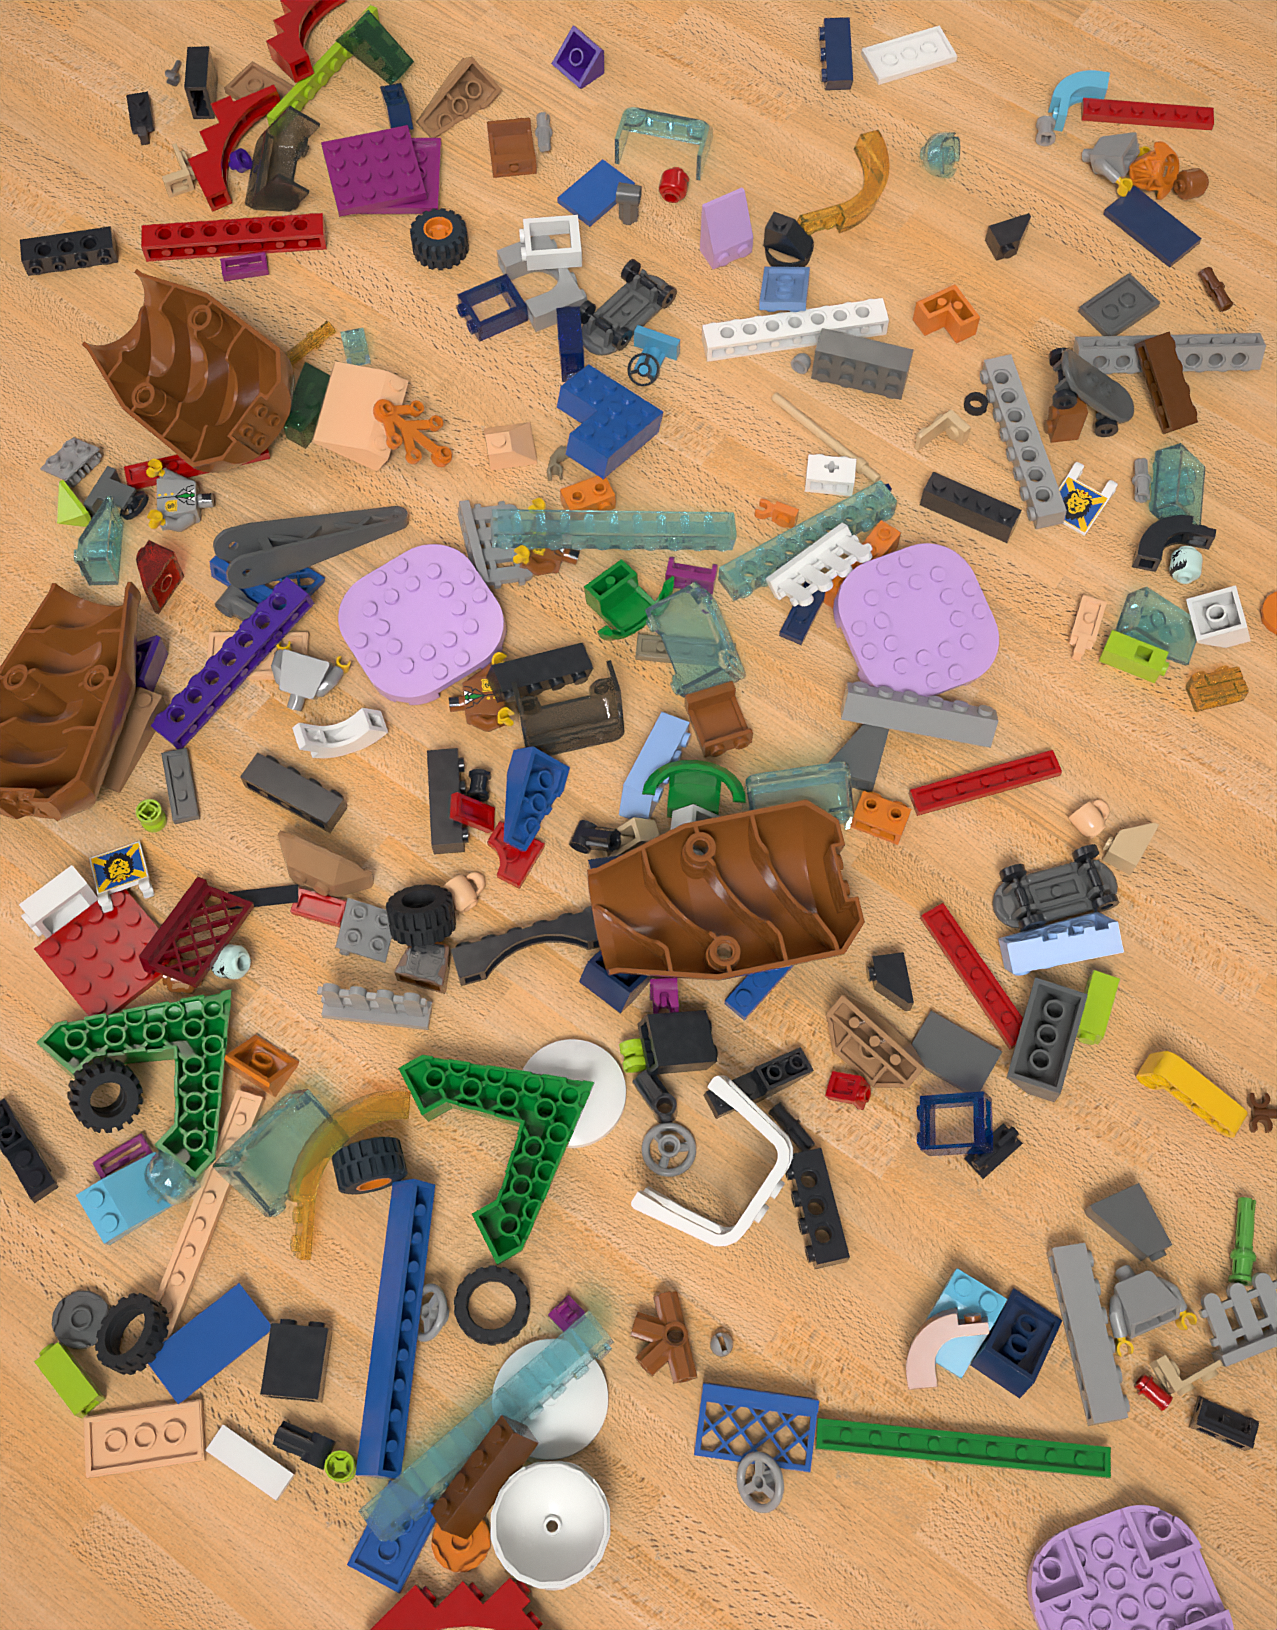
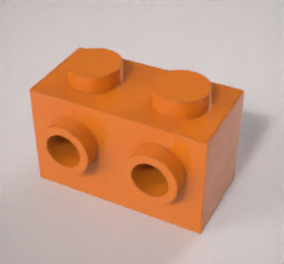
M594 476L560 489V501L571 525L578 522H586L594 516L607 514L616 509L615 494L607 478L602 479L599 476Z
M863 791L853 814L850 827L898 845L912 809L902 802H892L884 799L878 793Z

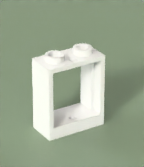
M578 215L523 219L524 229H519L520 243H525V247H521L522 261H527V271L582 267ZM570 233L571 248L533 251L531 249L530 236Z
M71 865L20 903L19 906L25 912L21 917L38 937L43 934L48 938L98 899L87 882Z

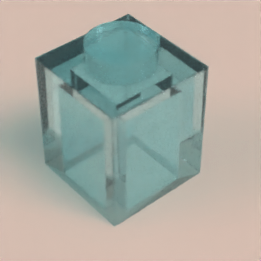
M358 328L340 332L347 364L359 366L371 363L364 329Z

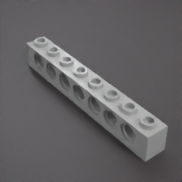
M1261 333L1171 335L1175 340V350L1178 359L1183 365V371L1226 372L1228 370H1260L1266 348ZM1157 335L1075 337L1073 351L1104 374H1134L1136 372H1143L1134 344Z
M1009 354L984 360L983 370L980 371V380L982 384H986L988 403H992L994 408V421L996 423L999 422L1001 441L1006 442L1007 459L1013 463L1014 479L1019 481L1021 499L1027 503V517L1029 521H1033L1035 529L1064 523L1067 510L1012 355Z

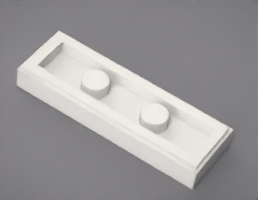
M222 1425L206 1448L208 1453L276 1501L279 1500L295 1474L225 1425Z

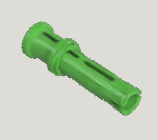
M1240 1197L1237 1199L1235 1248L1230 1253V1258L1233 1260L1232 1275H1229L1228 1281L1230 1283H1240L1243 1286H1253V1262L1256 1261L1257 1257L1255 1252H1253L1256 1200Z

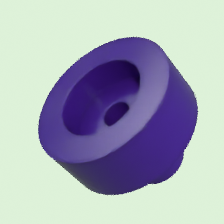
M238 148L230 154L231 162H229V167L231 170L244 173L252 168V159L246 150Z

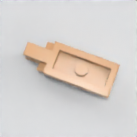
M1086 595L1082 596L1069 638V644L1075 646L1071 659L1081 662L1085 649L1091 651L1097 638L1107 604L1106 601Z

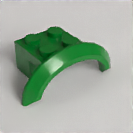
M622 559L584 586L586 604L609 625L597 631L598 636L604 641H614L633 635L645 627L663 610L673 592L674 577H670L663 583L662 591L656 601L639 586L637 573Z
M679 760L663 765L648 777L642 791V795L655 796L658 786L669 777L667 818H672L673 811L692 804L719 815L721 782L731 791L733 802L746 803L744 788L733 773L715 763L701 760Z

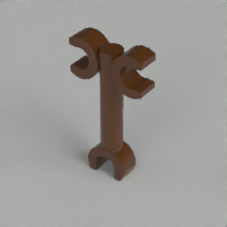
M1250 1093L1247 1096V1104L1251 1108V1116L1254 1118L1249 1124L1251 1133H1255L1258 1130V1122L1264 1125L1265 1133H1270L1273 1129L1271 1119H1277V1108H1266L1270 1103L1268 1093L1262 1095L1261 1104L1255 1101L1254 1093Z

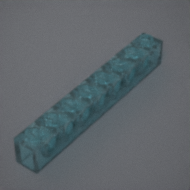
M880 480L719 567L718 580L733 601L739 598H746L761 586H768L766 581L768 576L826 535L828 532L825 530H832L839 524L844 523L848 526L852 536L862 531L867 532L881 520L887 521L893 517L897 500ZM744 574H751L753 576L747 577Z

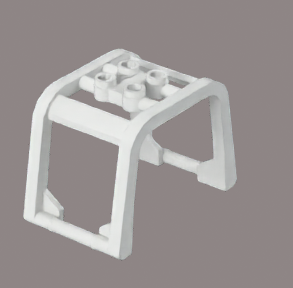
M718 1075L711 1080L707 1087L745 1117L775 1145L778 1152V1159L774 1168L738 1223L731 1227H724L681 1206L649 1186L644 1191L640 1190L637 1192L631 1202V1206L648 1216L713 1246H728L737 1242L745 1234L753 1221L757 1223L761 1221L769 1209V1206L765 1203L770 1196L775 1199L785 1183L781 1179L793 1159V1145L789 1136L730 1078Z

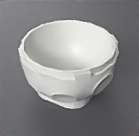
M536 1462L521 1468L510 1476L500 1489L491 1512V1541L498 1559L504 1568L517 1580L539 1589L561 1590L579 1582L592 1572L600 1562L610 1537V1508L605 1494L588 1472L569 1462ZM550 1521H556L558 1524V1529L553 1533L547 1530V1524Z

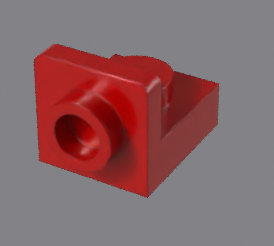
M832 1071L825 1097L828 1100L853 1104L858 1110H864L866 1103L869 1102L871 1097L870 1084L862 1076Z

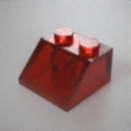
M148 540L146 545L139 549L136 563L143 589L154 612L159 614L185 576L174 551Z

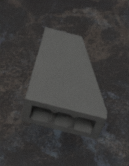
M863 724L826 765L823 780L866 792H873L889 729Z
M1139 1183L1091 1204L1084 1210L1089 1219L1140 1261L1150 1258L1151 1262H1154L1166 1256L1165 1250L1172 1246L1169 1237Z

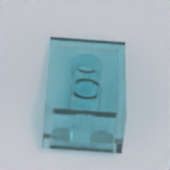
M112 496L105 498L79 537L78 548L74 549V562L79 565L81 575L85 577L89 586L118 585L124 522Z
M1147 586L1127 595L1115 631L1168 651L1167 660L1185 666L1189 665L1197 641L1190 614Z

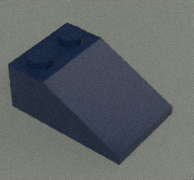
M600 950L587 962L579 982L621 1014L639 996L654 976L624 973L608 975Z
M1013 1288L992 1326L990 1334L986 1336L970 1366L1020 1399L1035 1383L1063 1320Z

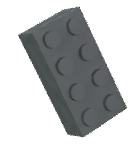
M822 328L815 349L811 379L840 385L844 388L861 390L865 393L882 395L890 399L901 400L914 350Z

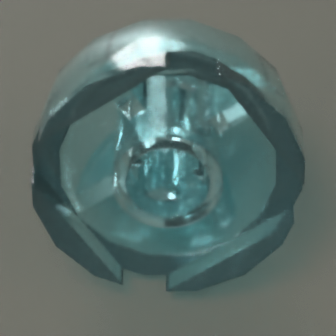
M955 132L936 133L921 148L920 158L923 160L926 171L931 175L949 179L955 174L957 168H953L955 161L959 162L961 148L959 137L954 136Z
M161 1149L151 1158L144 1171V1180L150 1188L146 1193L158 1204L162 1200L171 1205L186 1202L201 1188V1185L193 1176L190 1179L187 1178L189 1175L186 1173V1169L168 1153L162 1152Z

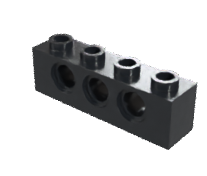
M111 226L20 239L21 262L28 276L118 263L117 244Z
M822 1148L794 1153L785 1175L787 1181L792 1180L794 1191H791V1199L794 1208L799 1207L801 1218L797 1220L801 1235L806 1234L808 1245L804 1248L808 1263L813 1262L814 1270L846 1263L850 1255ZM810 1176L815 1180L816 1185L811 1188L805 1187L801 1182V1178ZM817 1203L822 1207L823 1212L819 1215H814L809 1212L808 1205ZM818 1230L826 1231L830 1240L826 1243L819 1242L815 1237V1232Z

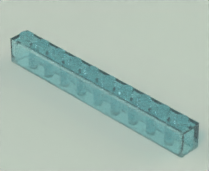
M492 509L490 521L492 548L500 549L517 548L520 545H524L529 550L549 548L551 550L622 549L628 551L632 549H646L653 551L657 549L671 551L718 550L723 552L733 550L737 538L734 512Z
M590 1311L586 1312L358 1511L379 1541L386 1542L390 1540V1542H393L405 1532L404 1526L410 1520L417 1521L428 1512L427 1506L434 1499L438 1500L501 1415L520 1423L524 1422L528 1417L530 1420L534 1419L544 1410L542 1405L550 1398L555 1400L566 1391L567 1387L565 1385L570 1380L581 1378L590 1369L588 1365L595 1358L601 1360L612 1350L610 1345L614 1341Z

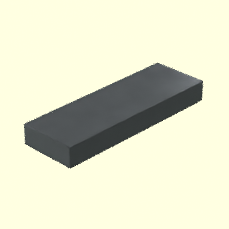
M187 748L161 753L174 824L200 819Z

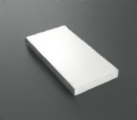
M940 25L869 46L861 51V55L878 85L950 64L957 60V54Z

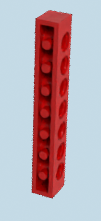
M323 213L141 225V248L146 262L239 256L260 252L268 254L327 250L326 226Z

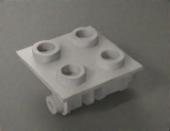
M73 437L66 441L55 455L50 456L40 470L64 480L69 488H74L82 480L80 477L84 478L86 476L82 469L86 473H90L101 462L102 455L98 452L100 450L98 447Z
M347 898L335 948L340 949L339 953L341 955L349 956L351 952L385 963L392 937L387 911Z

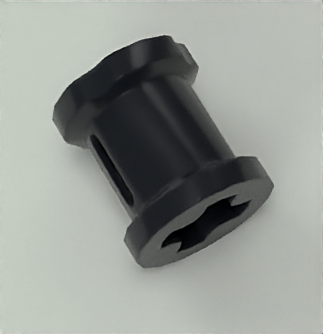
M484 769L469 771L468 777L471 779L470 790L467 791L466 796L478 801H487L490 796L487 789L488 781L491 780L492 776L491 772Z

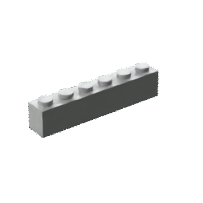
M859 681L854 683L847 682L841 705V720L991 748L999 721L996 710L987 705L977 707L968 705V703L960 700L951 702L943 700L938 696H919L912 691H905L903 693L894 691L890 687L880 686L877 688Z
M1085 1243L1051 1248L1046 1254L1087 1425L1093 1426L1122 1421L1128 1418L1127 1412H1130V1405L1126 1394H1122L1120 1383L1123 1381L1122 1372L1119 1365H1115L1113 1357L1115 1344L1112 1336H1108L1105 1325L1108 1324L1107 1312L1104 1307H1101L1098 1297L1101 1295V1288L1098 1279L1094 1278L1091 1268L1094 1266L1093 1255L1090 1250H1087Z

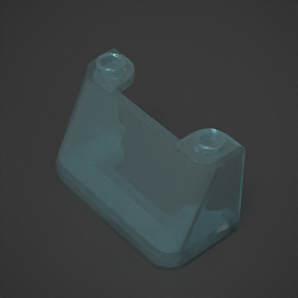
M695 581L645 609L648 617L646 624L651 632H656L661 636L675 671L670 685L677 696L680 695L685 698L687 694L729 681L735 683L746 677V672L715 598L698 582Z
M309 1089L295 1090L282 1097L223 1153L212 1167L265 1217H276L286 1208L285 1202L287 1197L285 1195L322 1158L332 1157L338 1150L345 1147L344 1144L350 1138Z

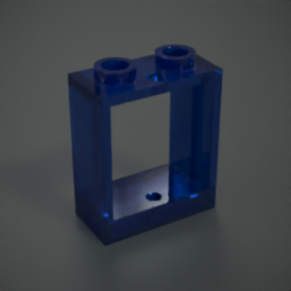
M507 273L457 294V312L461 318L466 319V325L470 334H475L479 342L528 321L527 305ZM502 294L510 309L480 321L472 306Z
M580 306L556 308L562 382H567L584 368Z
M979 1091L920 1096V1105H917L916 1110L917 1118L920 1121L917 1145L922 1152L928 1156L993 1153L992 1098L987 1093ZM973 1106L974 1143L936 1145L935 1109Z

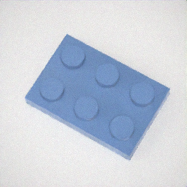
M764 267L759 310H766L768 312H775L777 310H789L790 312L806 311L810 267Z

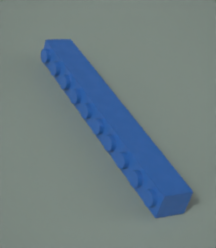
M417 1179L392 1183L356 1476L377 1479H401L435 1184Z

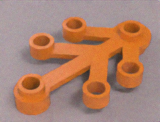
M380 399L374 404L373 415L377 421L384 425L387 446L392 450H396L404 442L405 458L408 463L415 465L422 458V453L419 449L415 448L413 439L432 453L431 460L437 467H445L452 460V452L448 447L436 445L418 431H439L443 426L441 417L433 415L429 420L405 421L399 416L408 414L413 417L420 416L424 411L422 402L414 400L410 405H394L389 400ZM394 425L400 428L402 437L395 433Z

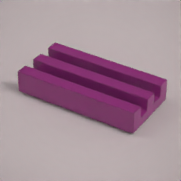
M265 252L220 259L224 282L269 275Z
M141 1133L92 1164L100 1178L103 1179L146 1152L144 1156L134 1162L153 1152ZM141 1143L142 1147L119 1159L106 1169H102V1166Z

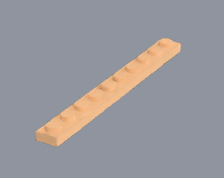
M240 1090L236 1091L218 1137L216 1160L204 1172L155 1297V1300L166 1308L168 1312L166 1316L169 1317V1325L166 1328L168 1335L167 1338H164L163 1342L176 1331L264 1103L263 1097Z

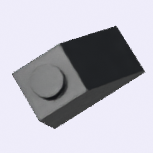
M774 211L765 227L763 246L805 261L814 245V241L794 218Z
M1030 213L988 226L985 242L996 261L1004 258L1008 259L1017 254L1028 230L1031 219Z
M904 952L872 956L869 966H866L868 981L873 982L874 990L902 1010L911 1011L914 1000Z

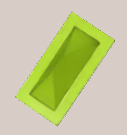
M61 480L59 482L57 524L81 527L94 526L88 511L66 482Z

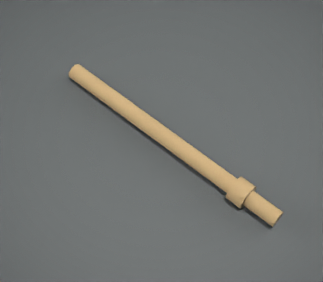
M776 392L772 396L771 400L840 456L856 459L855 471L857 473H863L874 483L880 480L881 476L868 466L869 463L866 460L854 455L779 393Z

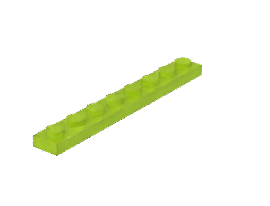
M370 5L313 65L314 74L300 80L267 115L270 132L278 135L282 129L286 128L295 115L301 112L308 101L314 98L321 87L327 84L333 74L340 70L346 60L352 57L359 46L365 43L372 32L378 29L380 21L376 7Z

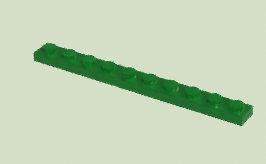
M817 1419L815 1450L1105 1479L1111 1478V1447Z

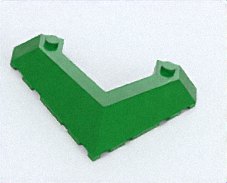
M232 989L209 996L203 994L182 998L177 1002L170 1003L166 1001L124 1009L120 1013L109 1015L103 1013L88 1016L78 1021L56 1022L36 1042L74 1080L73 1074L75 1071L82 1072L84 1070L82 1065L87 1062L90 1066L94 1064L93 1059L99 1058L102 1062L105 1057H109L114 1062L117 1059L122 1061L123 1064L175 1060L174 1124L154 1145L162 1156L195 1181L216 1160L225 1069L224 1058L227 1049Z
M421 1055L399 1067L398 1069L421 1115L428 1122L451 1109H457L519 1127L516 1143L511 1151L505 1170V1178L497 1199L472 1213V1216L497 1265L522 1252L595 1083L548 1074H535L529 1071L472 1064L466 1061L434 1058L428 1055Z

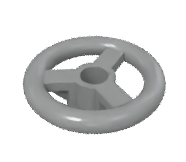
M671 1122L661 1123L654 1126L645 1135L641 1148L642 1157L647 1167L654 1173L665 1177L678 1176L687 1171L693 1164L696 1157V1143L692 1134L685 1127ZM661 1132H677L684 1137L686 1142L680 1143L676 1136L671 1134L663 1136ZM653 1138L658 1143V1150L662 1155L659 1165L653 1161L650 1155V1144ZM666 1145H672L674 1147V1150L672 1152H667L664 1150V1147ZM688 1151L685 1161L680 1166L667 1168L670 1158L675 1157L679 1152Z
M433 1283L423 1286L422 1298L429 1292H433L434 1295L429 1303L421 1305L420 1316L424 1321V1333L418 1328L417 1340L421 1342H427L435 1338L449 1318V1308L445 1293L440 1286Z
M756 1451L747 1454L741 1460L737 1470L736 1480L739 1494L744 1503L753 1511L769 1513L778 1507L783 1498L784 1479L781 1469L776 1461L764 1452ZM755 1461V1475L752 1477V1482L746 1484V1470ZM755 1491H763L771 1501L766 1504H760L750 1494Z

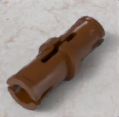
M1206 267L1201 270L1198 276L1207 288V295L1213 298L1220 312L1229 310L1233 306V302L1224 290V283L1218 280L1212 267Z

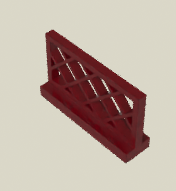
M197 876L138 956L144 971L152 975L158 972L198 988L217 961L221 951L229 944L254 909L253 902L209 886L206 879ZM211 896L221 899L222 902L207 908L205 904ZM235 906L243 908L239 914L228 915V908ZM224 910L225 918L210 922L208 914ZM206 916L207 923L195 927L191 926L195 918ZM228 924L229 929L225 934L214 936L213 928ZM210 930L211 938L196 942L194 934ZM191 935L193 943L177 948L176 943L180 938ZM214 944L215 949L211 954L200 957L199 948ZM195 950L197 958L181 962L179 954ZM177 957L178 964L168 967L161 965L166 958ZM199 965L200 970L194 978L184 974L183 969Z

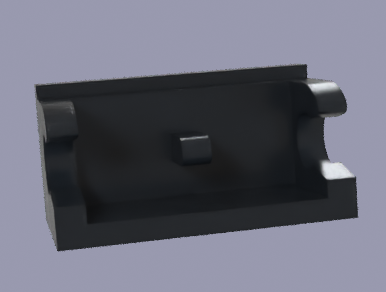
M1201 1396L1197 1398L1189 1428L1243 1451L1253 1449L1259 1427V1421L1213 1403Z

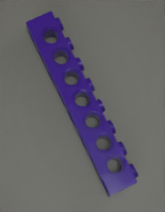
M288 577L276 584L268 598L258 604L256 611L240 624L237 632L224 641L222 648L207 660L205 667L198 674L192 676L184 690L176 694L171 704L155 717L151 727L176 749L184 748L315 604L309 594ZM287 604L284 609L278 610L281 605ZM270 622L266 628L261 629L264 623ZM248 641H253L250 646L244 647ZM236 659L233 665L227 666L229 661ZM219 677L215 684L210 685L213 679ZM202 696L198 703H194L197 697ZM185 715L182 721L177 722L179 716Z

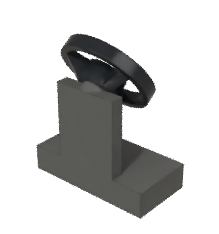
M107 466L83 504L90 517L97 520L107 504L120 508V515L125 520H131L143 511L148 503L149 496L144 491L136 492L135 488L121 483L116 469Z

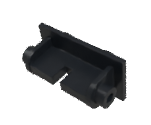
M1003 1123L970 1152L964 1160L984 1179L1023 1143L1017 1138L1019 1135L1018 1131L1012 1126L1008 1128Z

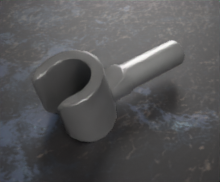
M176 60L171 70L165 71V76L168 77L166 80L167 84L172 86L179 84L180 74L177 71L181 65L180 60Z

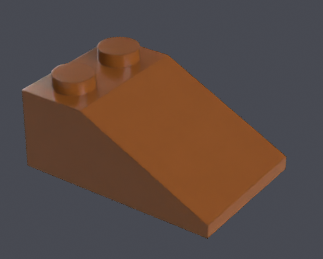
M1078 394L1077 404L1070 409H1057L1053 406V402L1049 406L1048 418L1044 421V431L1049 435L1050 443L1079 439L1088 415L1086 403L1078 397Z

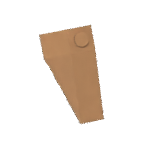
M472 56L462 58L445 79L416 123L430 138H434L460 121L472 116L477 111L489 106L502 89Z
M141 687L135 688V695L131 701L126 720L102 783L103 787L118 793L122 791L156 732L151 727L155 717L167 708L161 695Z

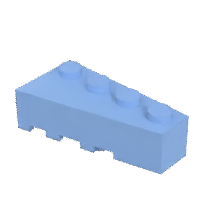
M661 712L623 784L619 810L620 816L628 819L636 817L650 820L657 803L661 799L665 785L669 783V777L658 786L655 796L642 795L644 784L655 770L667 763L681 759L682 747H687L691 738V733H688L690 722Z
M1099 912L998 938L1004 969L1017 976L1026 975L1032 970L1047 969L1057 965L1124 952L1118 921Z

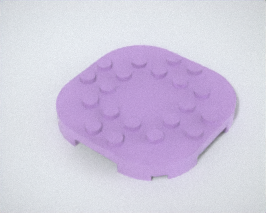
M931 543L917 544L867 561L850 572L840 585L834 599L833 612L837 629L841 627L859 668L857 673L859 679L869 686L877 688L886 686L894 691L903 693L905 691H912L919 696L925 697L936 696L957 687L969 685L977 680L989 669L997 655L999 647L997 624L976 576L969 564L959 554L947 547Z
M428 544L412 548L359 579L345 594L338 614L341 634L374 688L390 701L395 703L396 701L406 702L409 705H420L434 701L440 697L439 692L477 669L481 668L482 670L492 662V657L495 653L502 651V645L507 633L505 618L498 601L470 560L460 551L439 544Z
M1148 1505L1128 1506L1062 1530L1048 1538L1039 1547L1028 1570L1027 1596L1039 1630H1234L1230 1612L1224 1608L1199 1550L1202 1547L1198 1539L1182 1520L1160 1510L1158 1507Z

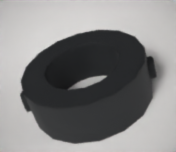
M972 392L965 397L964 409L968 414L979 416L986 413L988 399L984 394ZM978 401L982 406L973 407L970 402Z

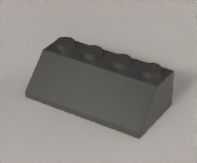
M1035 977L1007 1073V1079L1027 1094L1051 1102L1057 1100L1063 1088L1088 994Z

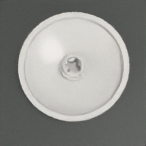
M567 1039L551 1043L537 1051L522 1070L535 1074H548L595 1083L567 1148H580L598 1142L614 1129L622 1116L626 1102V1085L623 1073L615 1059L596 1044L577 1039Z
M559 1339L538 1340L518 1349L500 1369L493 1388V1412L496 1421L501 1415H504L527 1425L539 1442L530 1457L541 1460L564 1459L577 1454L587 1447L601 1430L608 1410L607 1383L598 1363L583 1348Z

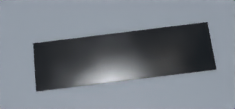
M298 884L228 892L253 902L254 907L298 903ZM235 906V907H232V908H228L227 910L243 909V908L240 907V906Z

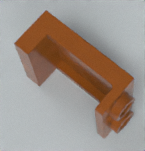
M527 117L488 121L487 130L493 178L537 174L531 119Z
M733 681L685 695L684 706L704 758L709 756L718 757L728 750L734 748L740 750L752 743L753 731L751 728L748 729L735 697L736 688Z

